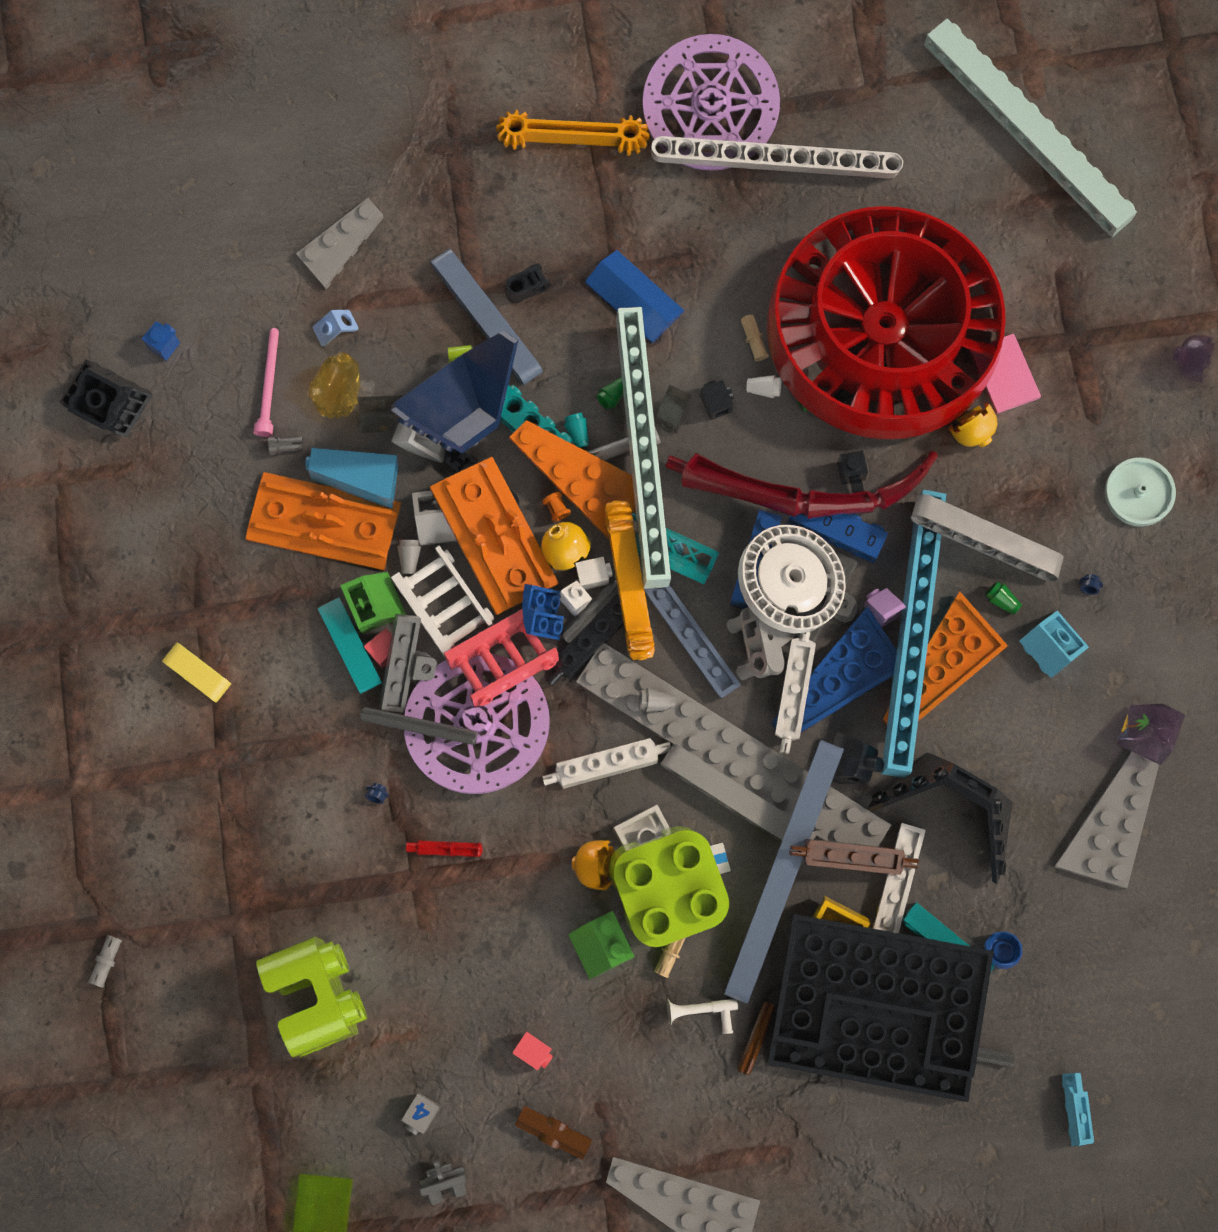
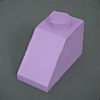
M887 588L881 592L879 589L874 590L866 596L867 600L864 603V607L868 606L881 627L899 618L905 609L903 602Z

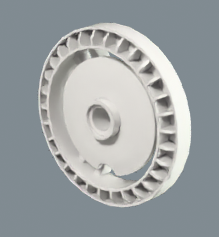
M779 525L766 529L748 544L740 558L738 581L745 602L760 620L777 630L788 633L813 631L828 622L837 613L843 602L846 587L842 564L832 547L823 538L808 529L794 525ZM761 551L763 554V558L759 564L758 580L760 584L759 587L756 577V563ZM827 595L823 607L814 615L794 616L784 613L787 607L795 608L797 613L808 612L815 608L824 596Z

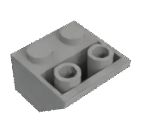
M432 492L412 493L420 546L456 542L457 540Z

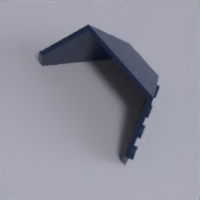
M503 330L466 351L391 404V411L399 416L397 421L408 428L413 425L411 429L422 436L427 433L426 437L436 444L441 441L440 445L450 452L455 449L460 453H464L499 427L519 340Z

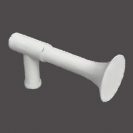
M667 999V1014L670 1025L680 1016L721 1012L722 1034L733 1033L730 1011L738 1010L736 999L692 1005H675Z

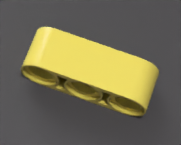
M178 642L162 660L163 663L215 703L231 685L228 680Z

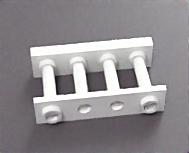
M438 546L435 549L439 558L409 578L408 576L403 578L398 572L391 579L414 614L421 618V624L445 658L444 653L454 647L455 642L484 623L488 628L493 626L492 621L495 618L487 607L485 609L481 607L452 565L455 560L448 550L443 552L441 547ZM445 565L452 577L421 597L419 595L416 597L412 592V589L415 588L414 585ZM456 585H459L466 596L438 615L429 617L425 611L428 607L427 605ZM472 604L479 616L449 636L447 634L442 636L438 630L441 627L440 624Z

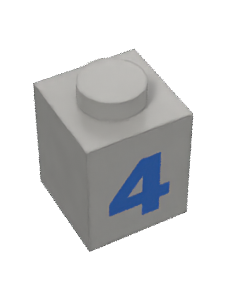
M418 1093L401 1120L406 1123L404 1128L415 1135L419 1132L424 1134L441 1106Z

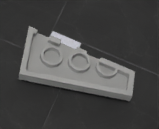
M367 198L298 251L296 255L323 288L327 290L336 274L338 275L342 271L344 264L358 251L357 248L363 240L369 237L384 218L383 214Z

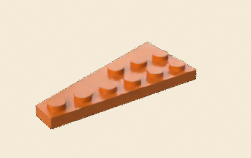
M527 420L509 437L528 459L608 540L609 534L607 532L604 511L607 503L626 500L630 504L632 513L636 514L631 474Z

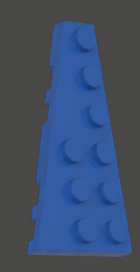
M868 606L810 675L801 733L894 676L897 650ZM778 715L771 722L775 730L777 726Z

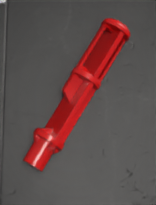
M419 840L416 843L407 842L406 852H416L418 855L480 857L483 847L480 842Z

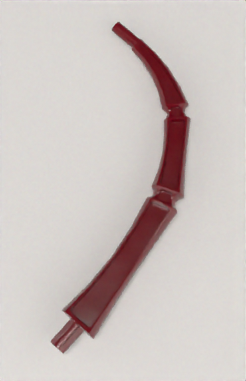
M930 451L923 463L918 465L909 475L894 484L877 489L875 493L863 491L843 494L825 493L815 490L803 493L800 488L773 484L742 475L722 467L697 453L694 454L689 462L670 455L665 467L682 474L683 487L740 499L796 517L798 514H804L807 519L837 514L872 513L876 507L885 509L908 495L921 483L937 459L938 454L935 451Z

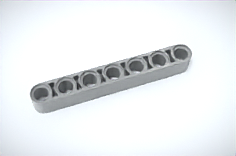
M926 494L917 496L911 520L914 523L1042 580L1050 582L1058 580L1064 559L1062 554Z
M672 745L660 764L663 768L782 843L791 819L789 815L679 745ZM812 832L810 839H815L816 833Z

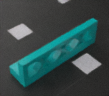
M632 513L633 523L634 521L637 522L636 514ZM666 528L667 546H670V549L668 548L670 569L705 584L720 552ZM635 533L637 550L640 555L639 536ZM678 543L686 544L690 553L684 555L677 553L674 545ZM705 553L712 556L709 565L706 566L699 563L696 555Z
M917 902L902 919L901 923L918 937L970 946Z

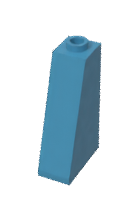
M311 449V456H307L305 464L311 480L393 509L399 468L397 455Z

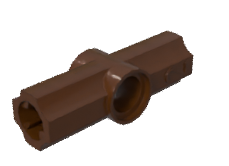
M525 1105L515 1123V1126L538 1137V1140L555 1149L560 1148L581 1160L584 1159L592 1142V1139L570 1129L569 1125L551 1116L547 1117Z

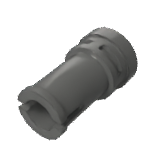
M268 436L270 455L282 454V452L303 451L302 444L293 445V443H303L302 436L286 438Z

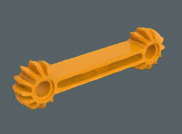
M516 109L512 115L507 111L505 113L506 118L500 117L499 124L496 126V132L499 133L497 135L498 140L504 141L503 143L506 148L512 144L514 150H516L517 145L524 149L526 147L525 142L618 146L619 153L626 150L627 155L630 156L631 151L639 154L640 148L645 149L647 146L646 141L649 140L648 126L642 124L640 118L634 121L632 115L629 116L628 120L621 117L620 124L527 119L526 112L519 115V111ZM515 127L521 129V130L518 131V132H512V131H510L512 128H515ZM628 133L635 135L633 138L625 137Z
M617 500L606 504L604 510L614 563L627 650L633 660L640 661L653 657L655 651L639 562L632 509H630V504L626 500Z

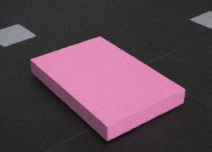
M1014 334L1004 337L999 361L985 387L996 414L1038 400L1041 397ZM996 340L989 343L996 345ZM970 350V355L981 377L988 368L992 358Z

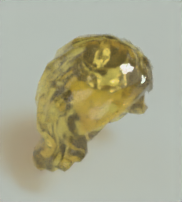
M345 352L332 354L323 362L308 388L309 397L312 398L320 415L328 416L330 419L334 416L340 419L341 415L347 417L354 410L361 385L359 364Z

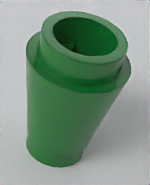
M622 376L599 389L596 398L605 409L615 408L624 396Z
M998 581L985 594L988 602L1012 615L1022 606L1008 587Z

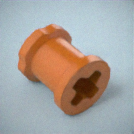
M560 491L550 494L542 500L543 505H547L552 515L551 520L553 523L559 522L571 514L570 509L566 508L561 498L562 493Z

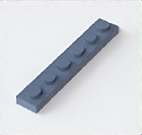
M671 586L644 589L645 595L720 700L739 688L741 684Z

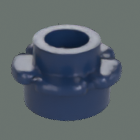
M1086 574L1080 578V590L1088 595H1096L1099 593L1100 588L1103 587V582H1100L1101 580L1097 575Z
M373 783L372 786L366 787L367 793L365 797L373 803L383 804L384 800L389 797L386 787L381 784Z

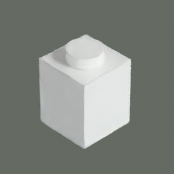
M604 557L575 563L579 584L584 590L606 586L609 584V577H613L610 563L605 564Z

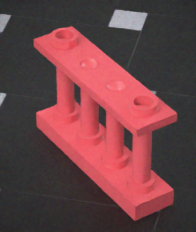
M523 609L444 653L450 669L460 668L474 689L475 693L470 695L474 707L489 704L494 697L543 669H551L559 661L556 648L547 652L537 636L526 634ZM518 632H523L539 657L525 663L511 641V636ZM498 643L504 646L518 668L507 675H504L489 651L491 647ZM477 655L483 658L496 679L495 682L486 687H483L468 663L470 659Z

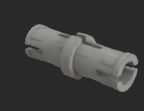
M110 935L106 936L107 938L101 953L95 958L97 963L88 983L102 988L111 966L114 967L116 963L114 958L122 943L121 939Z

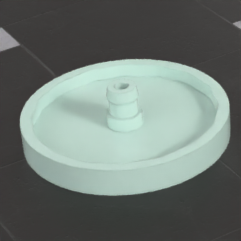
M1132 458L1120 463L1111 472L1105 484V499L1109 509L1119 520L1132 526H1149L1159 522L1169 513L1175 502L1176 488L1172 476L1165 467L1151 459Z

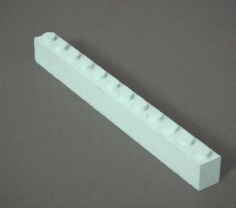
M947 18L927 34L924 46L1111 238L1132 221L1137 213L1134 205L1129 200H1125L1119 194L1116 186L1111 183L1109 184L1101 171L1093 167L1087 161L1086 156L1081 151H1077L1071 145L1070 140L1055 129L1053 122L1046 119L1039 112L1038 107L1034 103H1030L1024 97L1023 92L1008 81L1006 74L999 71L992 64L991 59L987 55H983L977 49L976 44L961 33L958 25L951 23Z
M642 307L618 308L616 326L644 589L668 587L671 574Z

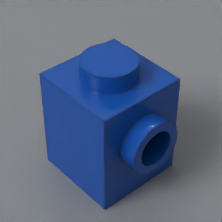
M157 321L142 338L147 348L165 361L180 344L175 335L176 330L167 323L162 325Z

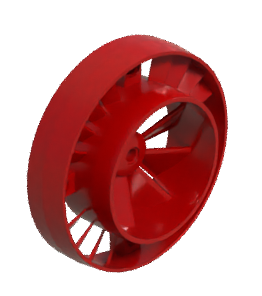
M891 206L866 207L840 214L825 221L804 237L793 250L776 279L770 298L767 314L768 346L773 363L785 386L808 411L819 419L840 430L862 437L875 439L910 438L935 431L951 423L970 408L982 394L994 373L1002 350L1006 324L1005 304L999 281L990 263L978 247L959 230L939 218L913 209ZM873 227H879V232L874 233ZM853 230L856 239L852 240L848 231ZM922 236L940 244L941 246H943V248L941 249L939 246L932 243L931 241L922 238ZM828 238L837 252L831 259H828L814 246ZM880 263L891 264L887 302L882 301ZM963 263L971 270L966 275H963L959 268ZM814 264L817 265L819 268L814 269L810 267V265ZM790 267H793L814 286L789 277L786 273ZM844 271L848 273L869 305L866 311L832 284L836 276ZM930 282L933 283V284L930 285L920 296H918L909 306H907V307L903 310V308H904L916 295H918ZM981 284L985 294L970 297L969 287ZM779 297L809 303L810 305L779 301ZM991 307L994 318L970 319L972 308ZM824 310L861 321V326L830 328L826 321ZM780 323H806L805 325L785 327L780 325ZM885 323L890 328H884L880 324ZM967 329L996 332V345L965 338ZM863 340L867 344L856 356L848 351L849 348ZM804 343L809 344L808 346L802 347L791 352L788 349L790 347H794ZM961 346L992 358L985 373L977 382L953 363ZM884 352H886L887 367H884ZM816 362L822 372L811 381L802 370ZM952 383L959 384L961 388L953 387ZM819 386H824L829 391L824 392L819 388ZM935 388L950 399L951 402L946 404ZM841 389L855 395L850 406L833 397ZM925 393L932 410L921 413L916 396ZM870 400L879 401L877 414L868 412ZM903 400L905 415H895L893 401Z

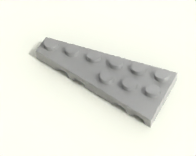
M1143 741L1136 743L1116 776L1109 783L1108 788L1099 798L1079 831L1067 846L1063 855L1054 865L1055 868L1123 889L1128 888L1163 747Z
M616 1157L612 1159L606 1181L610 1186L675 1232H752L760 1200Z

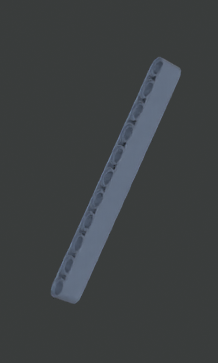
M820 740L724 993L726 996L748 1004L803 859L802 856L789 855L790 845L804 847L807 839L811 838L844 750L841 747Z

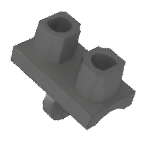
M436 1159L434 1160L435 1168L426 1171L428 1177L420 1179L421 1195L426 1196L430 1205L441 1203L443 1201L441 1190L447 1188L451 1189L452 1196L456 1198L466 1194V1172L464 1166L452 1169L451 1163L441 1165L440 1160Z

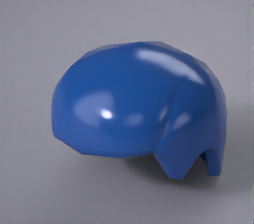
M1006 931L993 933L984 945V949L994 951L992 966L998 969L1012 968L1022 957L1021 942L1014 934Z

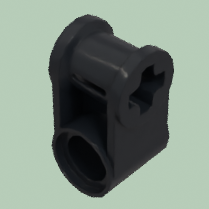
M539 263L531 265L507 279L506 296L509 301L520 303L534 295L543 293L551 287V282L546 280L541 271L542 266ZM514 286H518L522 290L519 292H514L511 290V288Z

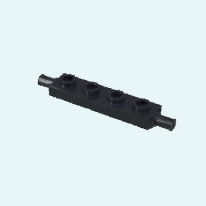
M619 594L558 655L559 661L554 666L555 671L546 679L552 687L561 677L570 680L593 657L595 652L604 643L606 644L624 625Z

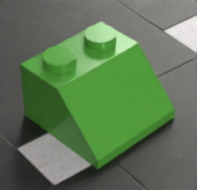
M613 911L568 934L589 980L635 957Z

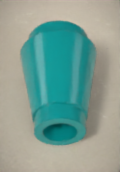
M577 413L565 417L564 426L573 440V444L579 448L589 446L587 421L583 414Z

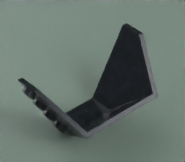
M927 752L913 763L912 772L906 778L896 777L881 790L873 794L867 808L871 811L944 784L987 809L992 882L998 884L1000 876L1005 875L1006 861L1004 860L1013 802L996 787L958 765Z

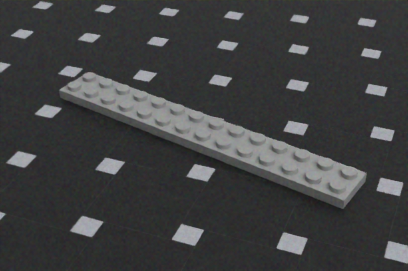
M604 643L595 652L576 681V684L667 742H670V744H677L792 817L808 775L807 771ZM650 688L675 695V708L651 712L639 709L640 690ZM830 786L813 832L816 833V837L824 841L879 846L891 824Z

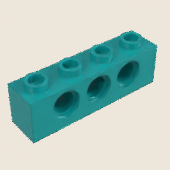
M513 384L511 386L508 385L500 421L511 432L514 433L526 420H532L540 428L572 444L573 440L564 431L560 433L555 428L556 424L548 416L543 417L538 412V407L529 400L527 402L521 397V391ZM512 405L520 407L519 411L515 413L509 412L508 408Z

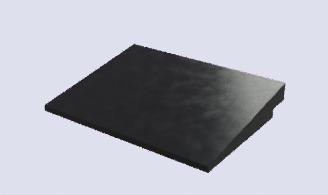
M793 914L767 1064L969 1102L994 951Z

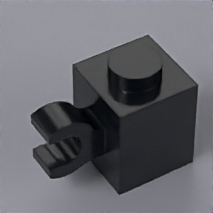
M864 451L840 454L837 465L841 484L850 483L852 493L863 492L862 481H865L868 475Z

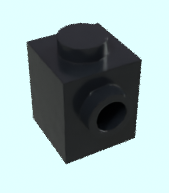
M713 380L703 385L700 397L710 420L732 413L734 406L732 400L734 396L729 386L726 387L723 380L719 382Z

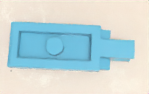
M1081 1073L1062 1074V1087L1065 1093V1109L1068 1115V1133L1071 1138V1145L1092 1144L1094 1136L1088 1092L1083 1090Z

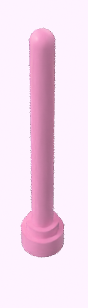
M272 328L269 332L260 418L254 424L253 433L260 437H268L273 434V425L269 418L279 331L276 328Z

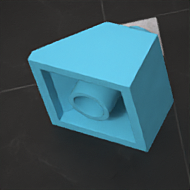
M1058 611L1038 624L1019 641L1023 645L1025 652L1036 660L1040 669L1048 674L1050 678L1089 648Z

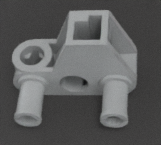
M749 607L743 609L740 616L727 621V629L730 633L736 634L739 631H743L749 663L737 667L736 673L739 679L747 680L753 676L764 678L769 675H779L783 671L784 658L781 647L796 636L795 633L783 632L770 627L760 620Z

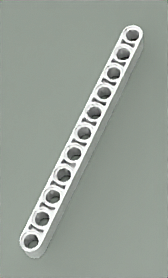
M667 136L655 138L651 146V156L655 161L662 163L888 179L897 176L903 166L901 156L892 152ZM658 145H664L668 151L660 154L655 148ZM685 146L690 149L691 153L684 156L679 153L678 149ZM704 148H709L714 154L711 157H705L701 151ZM733 150L736 153V157L729 159L725 156L724 152ZM754 151L758 153L759 159L753 161L749 159L747 154ZM778 153L781 155L782 161L774 162L770 155ZM802 155L805 158V162L803 164L796 163L794 156ZM823 156L828 160V164L820 165L816 158ZM847 158L851 162V166H842L840 159ZM863 160H871L874 167L871 169L864 167ZM886 162H894L897 169L889 170L886 167Z

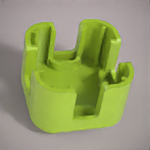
M675 826L663 830L661 837L641 844L636 841L625 844L613 853L609 861V876L625 910L623 914L626 923L639 941L651 947L665 946L713 928L724 920L729 909L728 894L708 841L701 834L684 826Z
M313 937L256 961L258 973L266 992L274 993L279 991L282 995L287 996L312 985L318 999L315 1006L281 1019L278 1023L282 1039L293 1058L297 1056L301 1058L358 1034L357 1023L366 1020L367 1014L358 992H352L351 989L344 991L339 976L350 971L339 944L334 945L333 941L325 943L322 939Z

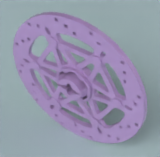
M704 34L676 43L655 62L644 87L643 113L646 125L653 139L660 136L674 137L667 128L661 113L662 110H671L685 134L683 138L767 143L778 120L780 94L772 69L755 49L729 36ZM713 52L728 55L729 59L726 63H696L693 56ZM741 64L747 66L755 76L761 89L760 95H752L738 72ZM681 65L684 72L671 95H662L661 90L667 76L674 67ZM720 69L721 71L710 81L701 70ZM693 72L704 82L700 86L696 85ZM726 72H729L730 75L726 86L719 84V80ZM688 78L693 92L678 95L677 93L682 84ZM734 78L737 79L745 94L729 91ZM691 99V106L675 103L676 101ZM709 99H713V106L708 102ZM731 99L745 100L747 103L732 106ZM752 109H760L761 117L756 128L746 140H742L738 133ZM678 110L693 113L689 127L685 125ZM745 110L738 125L734 126L730 112ZM697 118L705 123L694 133L693 128ZM724 118L727 120L731 132L728 133L720 125V120ZM710 124H713L722 135L703 136L702 133ZM658 145L665 153L668 151L667 147L664 148V145ZM684 146L678 149L679 153L684 156L691 153L688 147L685 151H683ZM733 150L724 152L725 156L729 159H733V156L736 157V153ZM701 151L705 157H710L714 154L713 152ZM751 151L747 155L750 159L757 153ZM683 164L691 168L710 171L732 168Z
M492 654L497 664H500L499 667L502 672L505 671L504 675L518 669L511 659ZM477 655L470 659L468 663L472 669L476 666L474 673L483 687H486L490 683L482 680V673L491 671L483 658ZM445 660L436 666L435 676L432 680H420L408 700L405 716L423 719L425 709L430 708L435 711V722L440 723L441 715L453 722L455 727L463 728L460 726L461 722H463L466 729L474 730L478 734L476 744L482 743L480 758L476 759L473 745L467 744L470 757H465L451 750V748L462 744L461 742L451 741L445 744L444 741L446 739L435 737L433 742L426 744L423 734L404 730L406 745L411 757L429 779L444 788L459 793H489L515 783L535 765L547 742L550 717L547 701L540 685L531 676L517 684V688L512 692L505 691L499 694L502 696L501 698L491 701L485 706L474 707L470 697L473 694V688L469 681L443 697L434 694L446 681L463 674L460 668L456 667L451 670ZM467 689L465 704L449 701ZM524 701L528 703L531 713V727L528 737L519 735L518 705ZM509 702L498 714L494 711L493 707ZM448 706L459 709V712L456 716H453L443 707ZM482 709L487 711L491 719L493 718V723L489 721L487 714ZM509 711L513 712L512 730L499 722ZM480 719L481 724L476 723V724L473 726L472 722H473V721H474V722H477V721ZM497 729H500L509 735L510 739L494 736ZM488 741L504 744L503 747L486 756ZM514 748L519 751L517 757L506 766L494 772H486L485 765L509 749ZM446 753L471 765V773L462 774L442 765L436 757ZM478 774L480 775V780H479V781L477 780V775H478Z

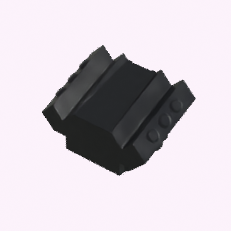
M85 359L59 402L68 408L69 412L103 430L107 429L115 434L128 437L153 394L149 390L139 387L136 383L122 378L112 370L103 368L98 363Z

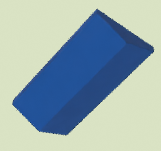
M618 250L602 260L585 281V284L616 312L618 308L642 307L645 338L652 344L684 313V310Z

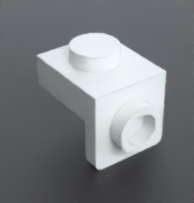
M578 581L570 584L560 592L561 602L574 617L579 615L592 600Z

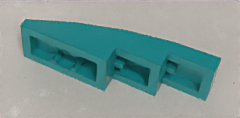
M340 598L319 607L318 610L360 694L381 684L382 681Z

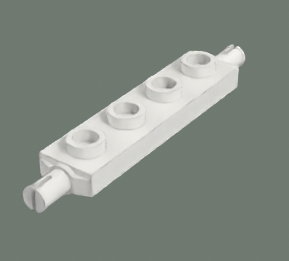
M806 632V634L800 633V638L792 639L775 732V736L782 739L779 751L781 754H784L786 745L785 754L789 755L791 741L800 739L816 643L809 640L810 632Z
M649 738L557 763L556 773L542 776L544 785L559 782L564 789L657 764L658 755L668 753L670 750V742L655 746V743Z

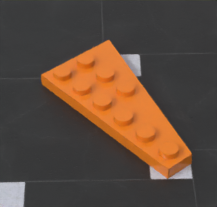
M961 592L954 599L928 643L918 721L1008 646ZM889 709L887 710L886 714L881 720L886 726L888 722Z

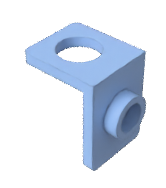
M331 310L313 326L321 346H326L341 332H356L359 329L350 310ZM341 316L349 320L350 326L342 321Z

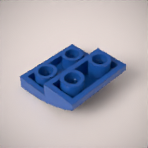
M529 584L524 585L523 620L526 634L560 640L564 616L557 615L561 591Z

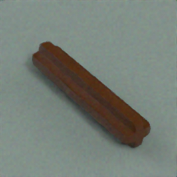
M763 1003L737 1068L739 1072L745 1075L751 1074L776 1010V1006L773 1004Z

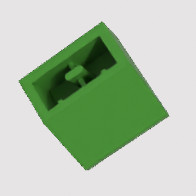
M388 572L361 576L340 585L362 635L393 622L395 614L406 615Z

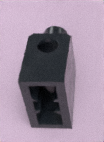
M836 732L833 745L844 750L834 774L833 782L837 784L868 783L871 780L873 771H882L884 761L881 757H877L878 749Z

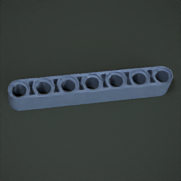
M449 248L431 260L430 264L486 339L504 330L519 340L511 371L518 381L524 386L543 373L537 360L454 252Z

